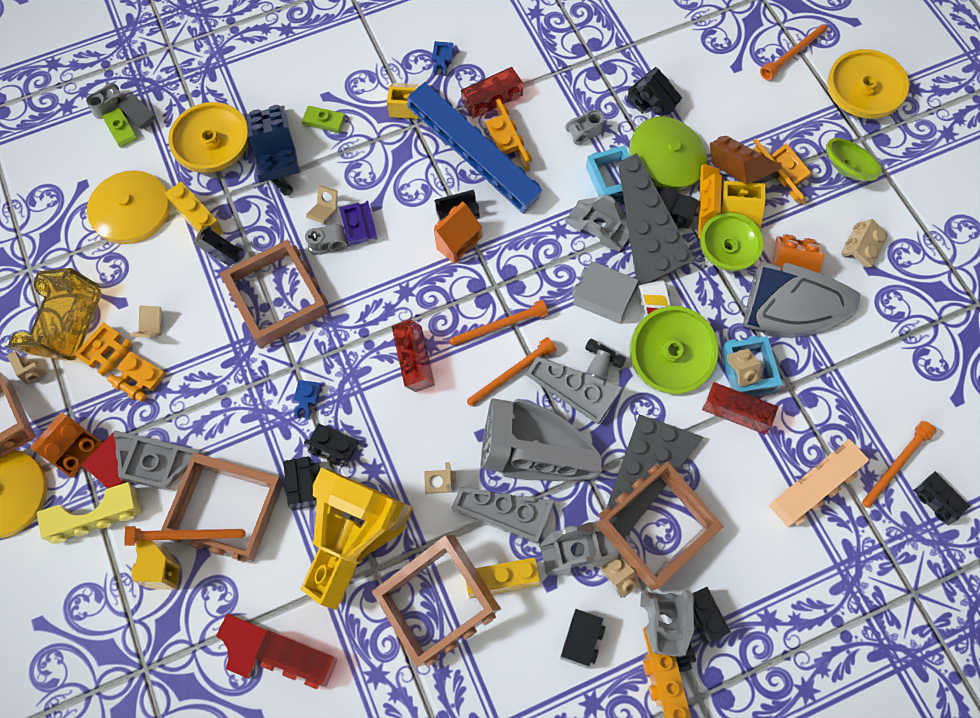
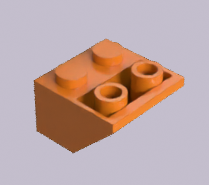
M462 202L458 206H454L445 219L439 220L434 227L436 249L455 264L482 238V226L466 203Z
M783 234V237H776L773 264L781 266L780 271H782L785 263H789L820 273L825 254L815 239L804 238V240H799L793 235Z
M61 412L30 447L72 478L82 467L81 464L103 442Z

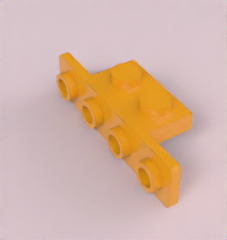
M497 99L496 105L499 116L485 121L487 131L496 147L502 153L509 154L517 151L526 171L530 170V162H532L531 155L528 150H524L523 138L521 135H517L516 124L513 119H509L508 116L510 114L506 104L503 105L501 100Z
M755 138L753 140L755 144L753 149L782 166V169L776 171L779 175L777 177L778 181L783 187L788 186L791 189L789 194L795 202L800 200L804 205L806 199L796 186L812 175L787 143L770 155Z
M707 164L701 165L699 239L706 222L721 212L722 175H720L719 168Z
M644 627L643 634L648 654L644 655L645 660L642 661L645 675L650 677L649 694L651 700L656 701L657 706H662L664 718H691L676 657L654 654L645 631L646 627Z

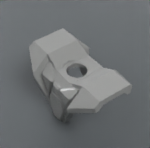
M609 195L578 200L571 213L565 218V222L578 232L585 230L598 237L601 245L620 252L629 239L626 214L614 198ZM597 219H602L605 221L606 225L602 228V226L598 225L594 221Z
M593 522L580 526L571 525L563 530L553 531L539 545L547 575H570L571 568L590 563L599 568L619 558L615 547ZM575 543L584 545L585 552L583 555L577 557L572 554L571 548Z
M647 590L642 591L640 606L648 614L649 623L645 631L654 654L678 657L686 655L694 633V597L691 591L685 590L679 596L673 593L656 594L648 593ZM659 615L668 616L672 623L666 624L661 622Z

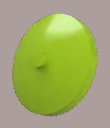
M653 117L642 122L631 137L630 156L638 154L655 186L679 191L693 186L700 179L701 165L707 164L706 150L699 136L683 122L670 117Z
M682 306L662 307L646 315L634 329L629 347L630 360L638 377L652 389L667 394L686 393L701 386L714 371L718 359V342L711 325L699 313Z

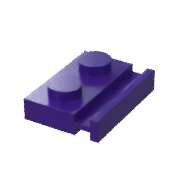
M368 201L362 204L355 203L339 207L348 246L367 242L373 238L378 239Z

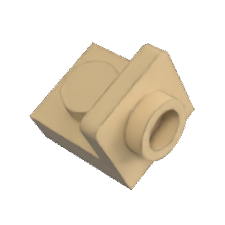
M16 351L7 355L16 376L24 383L36 381L45 374V370L37 362L30 364L26 356L21 357Z

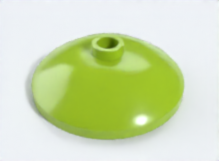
M832 138L826 144L827 156L842 176L854 180L873 181L882 174L878 161L861 146L842 138Z
M721 213L712 217L706 222L700 234V246L704 256L716 267L727 271H741L751 267L761 256L764 247L763 235L759 227L751 219L738 213ZM725 246H729L731 250L726 249Z

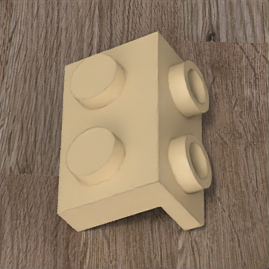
M873 219L860 221L854 225L853 231L845 242L841 254L844 257L853 255L865 268L872 267L888 234Z

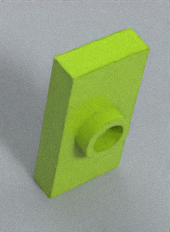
M308 105L302 118V124L340 133L346 117L345 113Z
M120 108L102 116L119 147L137 139Z

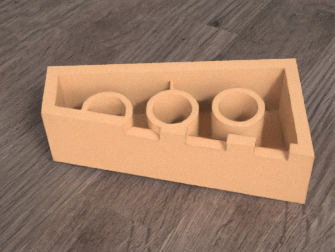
M848 439L835 452L833 451L819 463L817 467L810 470L801 480H798L776 498L769 507L787 527L793 523L798 526L808 518L805 514L808 510L812 509L815 512L825 504L822 500L825 496L828 495L832 498L842 490L839 487L842 482L845 481L848 485L858 476L856 471L866 464L869 459Z

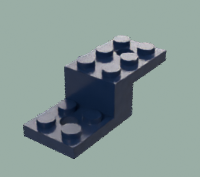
M273 105L266 110L261 111L257 109L246 114L248 138L256 158L259 182L300 173L296 148L289 129L285 106Z

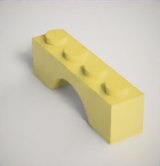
M127 482L106 489L100 505L88 514L73 515L69 509L59 504L38 511L37 518L41 538L52 544H58L66 541V538L71 536L86 535L89 533V530L95 528L103 529L110 527L113 522L119 520H131L135 517L134 515L142 512L137 488Z

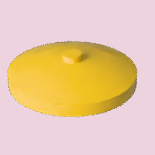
M859 49L843 54L834 62L828 74L827 87L831 98L841 109L857 117L875 119L888 116L900 108L908 95L909 80L904 68L891 56L876 50Z
M219 102L201 103L187 109L174 121L168 136L169 147L177 162L186 169L198 173L218 172L232 166L245 153L249 144L247 123L243 115L230 105Z
M131 170L116 173L103 180L92 192L87 204L89 223L99 236L109 242L132 244L143 241L155 234L163 226L169 215L170 201L165 195L167 190L158 178L147 172Z
M14 450L0 458V539L11 537L27 528L36 519L37 512L42 510L47 496V478L43 468L31 456L18 450Z

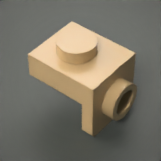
M749 349L727 355L728 363L738 374V384L740 387L761 380V363Z
M618 554L619 558L601 566L600 570L622 598L626 594L633 592L639 586V581L635 571Z

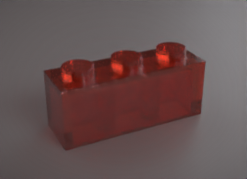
M509 67L462 89L461 102L473 119L497 108V99H500L502 104L518 99L523 95V82L513 67Z
M412 319L391 326L404 387L418 392L435 386L422 326Z
M713 382L702 410L766 435L773 425L778 406Z
M270 630L266 631L255 656V659L261 661L259 666L271 671L275 667L282 669V675L292 680H296L297 676L306 679L304 685L317 690L319 685L327 686L338 660L334 656Z

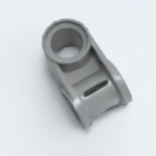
M109 83L87 96L86 103L95 118L103 119V115L119 108L117 99L121 102L127 96L119 91V87L115 83Z
M591 110L568 121L565 129L571 133L574 144H582L586 140L600 135L603 131L604 115L599 110Z
M340 224L312 228L305 234L308 250L315 255L342 251L347 247L344 227Z

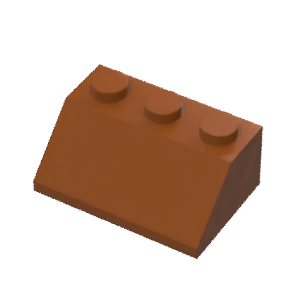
M727 135L720 136L717 140L709 143L712 165L746 185L782 169L779 163Z

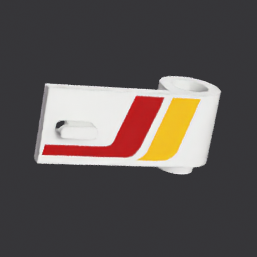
M663 280L637 285L638 301L641 306H644L646 315L659 308L671 306L668 297L670 296L668 283L665 284Z

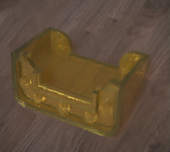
M72 268L38 271L34 280V289L44 299L30 334L24 331L15 332L11 336L7 347L24 354L64 361L75 360L77 357L74 354L84 343L100 301L101 288L97 283Z

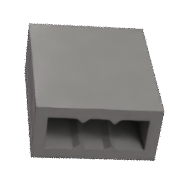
M591 261L588 268L584 267L580 279L582 281L580 285L576 284L573 289V305L620 324L635 293L638 279Z

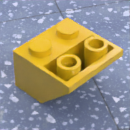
M392 83L389 86L387 97L389 117L420 119L407 107L408 96L422 84Z
M723 181L721 187V212L719 214L731 212L744 215L751 219L761 230L765 207V184L749 183L746 185L742 182Z
M146 540L136 543L137 558L131 570L133 581L148 589L177 590L181 566L164 544L159 540Z

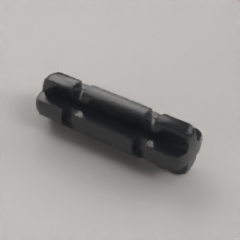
M284 177L270 180L284 196H290L291 192H293V187Z
M592 338L588 340L585 346L587 351L595 352V355L598 349L610 353L609 363L612 361L613 365L618 368H622L626 362L625 356L617 355L616 351L603 344L599 345L598 341Z

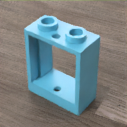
M625 145L587 156L586 169L598 197L609 195L616 202L624 200L621 184L606 188L598 167L630 157Z
M755 335L741 341L732 339L724 344L721 356L734 400L775 393L783 385L768 336L760 337ZM760 348L769 378L740 387L738 384V374L728 363L727 355L740 350Z

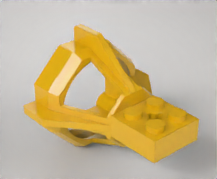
M321 467L313 484V496L317 498L313 544L319 549L300 590L318 604L337 610L339 604L344 599L346 588L355 574L357 564H361L368 554L401 534L413 508L391 496ZM343 511L364 520L365 523L361 527L360 523L342 517Z

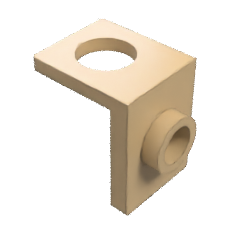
M319 185L317 204L306 214V218L325 224L337 211L338 191ZM323 192H327L332 196L331 202L323 198Z
M140 305L139 330L130 333V336L146 338L160 336L161 307Z
M445 462L446 470L424 472L425 494L452 492V484H456V471L451 470L450 462ZM433 476H440L443 483L440 487L433 488L429 484Z

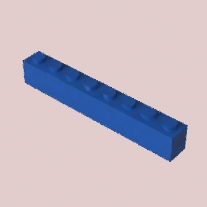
M424 82L408 96L407 107L522 214L539 199L542 192L540 185L535 180H531L521 167H517L507 154L502 153L492 140L484 137L478 127L471 125L462 113H458L448 100H444L433 86H429Z

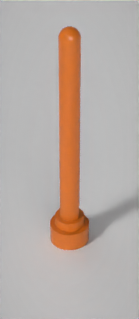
M822 24L774 63H767L761 67V76L768 81L774 78L782 65L827 30V26Z
M543 299L536 301L530 309L451 337L449 343L454 346L533 316L535 318L548 316L547 307Z
M545 337L539 342L538 349L469 397L467 404L470 406L475 405L532 364L537 356H550L556 352L557 349L554 343L548 337Z
M926 421L919 422L915 427L914 438L863 499L862 505L868 508L874 503L923 441L930 440L935 435L937 430L932 424Z
M125 526L124 546H135V543L146 540L243 538L246 532L244 529L141 531V528H136V526Z

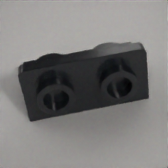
M318 423L309 440L305 439L304 444L308 449L307 452L316 457L322 455L327 457V461L333 465L339 466L342 464L347 466L359 441Z
M936 471L913 490L917 494L918 499L928 505L935 512V516L947 525L956 522L971 507Z

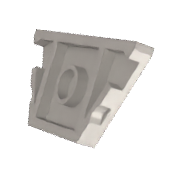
M116 430L113 433L116 442L119 478L136 484L166 490L186 471L193 453L201 454L200 450Z

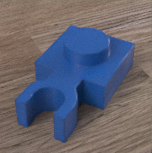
M434 42L432 61L436 63L433 68L434 75H437V70L442 68L443 75L446 76V63H452L453 43Z
M298 380L294 402L299 403V405L295 408V418H299L301 411H306L305 418L310 420L311 411L309 408L310 405L317 406L321 389L320 383Z

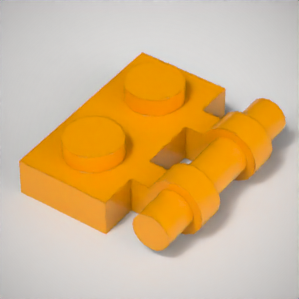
M103 323L74 355L92 369L100 363L102 366L96 372L104 377L108 371H112L115 368V364L122 356L125 357L129 353L128 349L133 343L125 339L120 345L117 342L122 338L121 334L106 323ZM112 348L115 350L108 359L104 358Z
M130 351L117 367L122 374L118 377L110 374L107 381L118 391L126 392L129 398L144 402L147 399V395L143 391L147 388L154 392L166 376V373ZM130 379L138 382L135 386L128 384Z

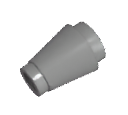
M598 349L586 372L597 378L607 379L611 354Z

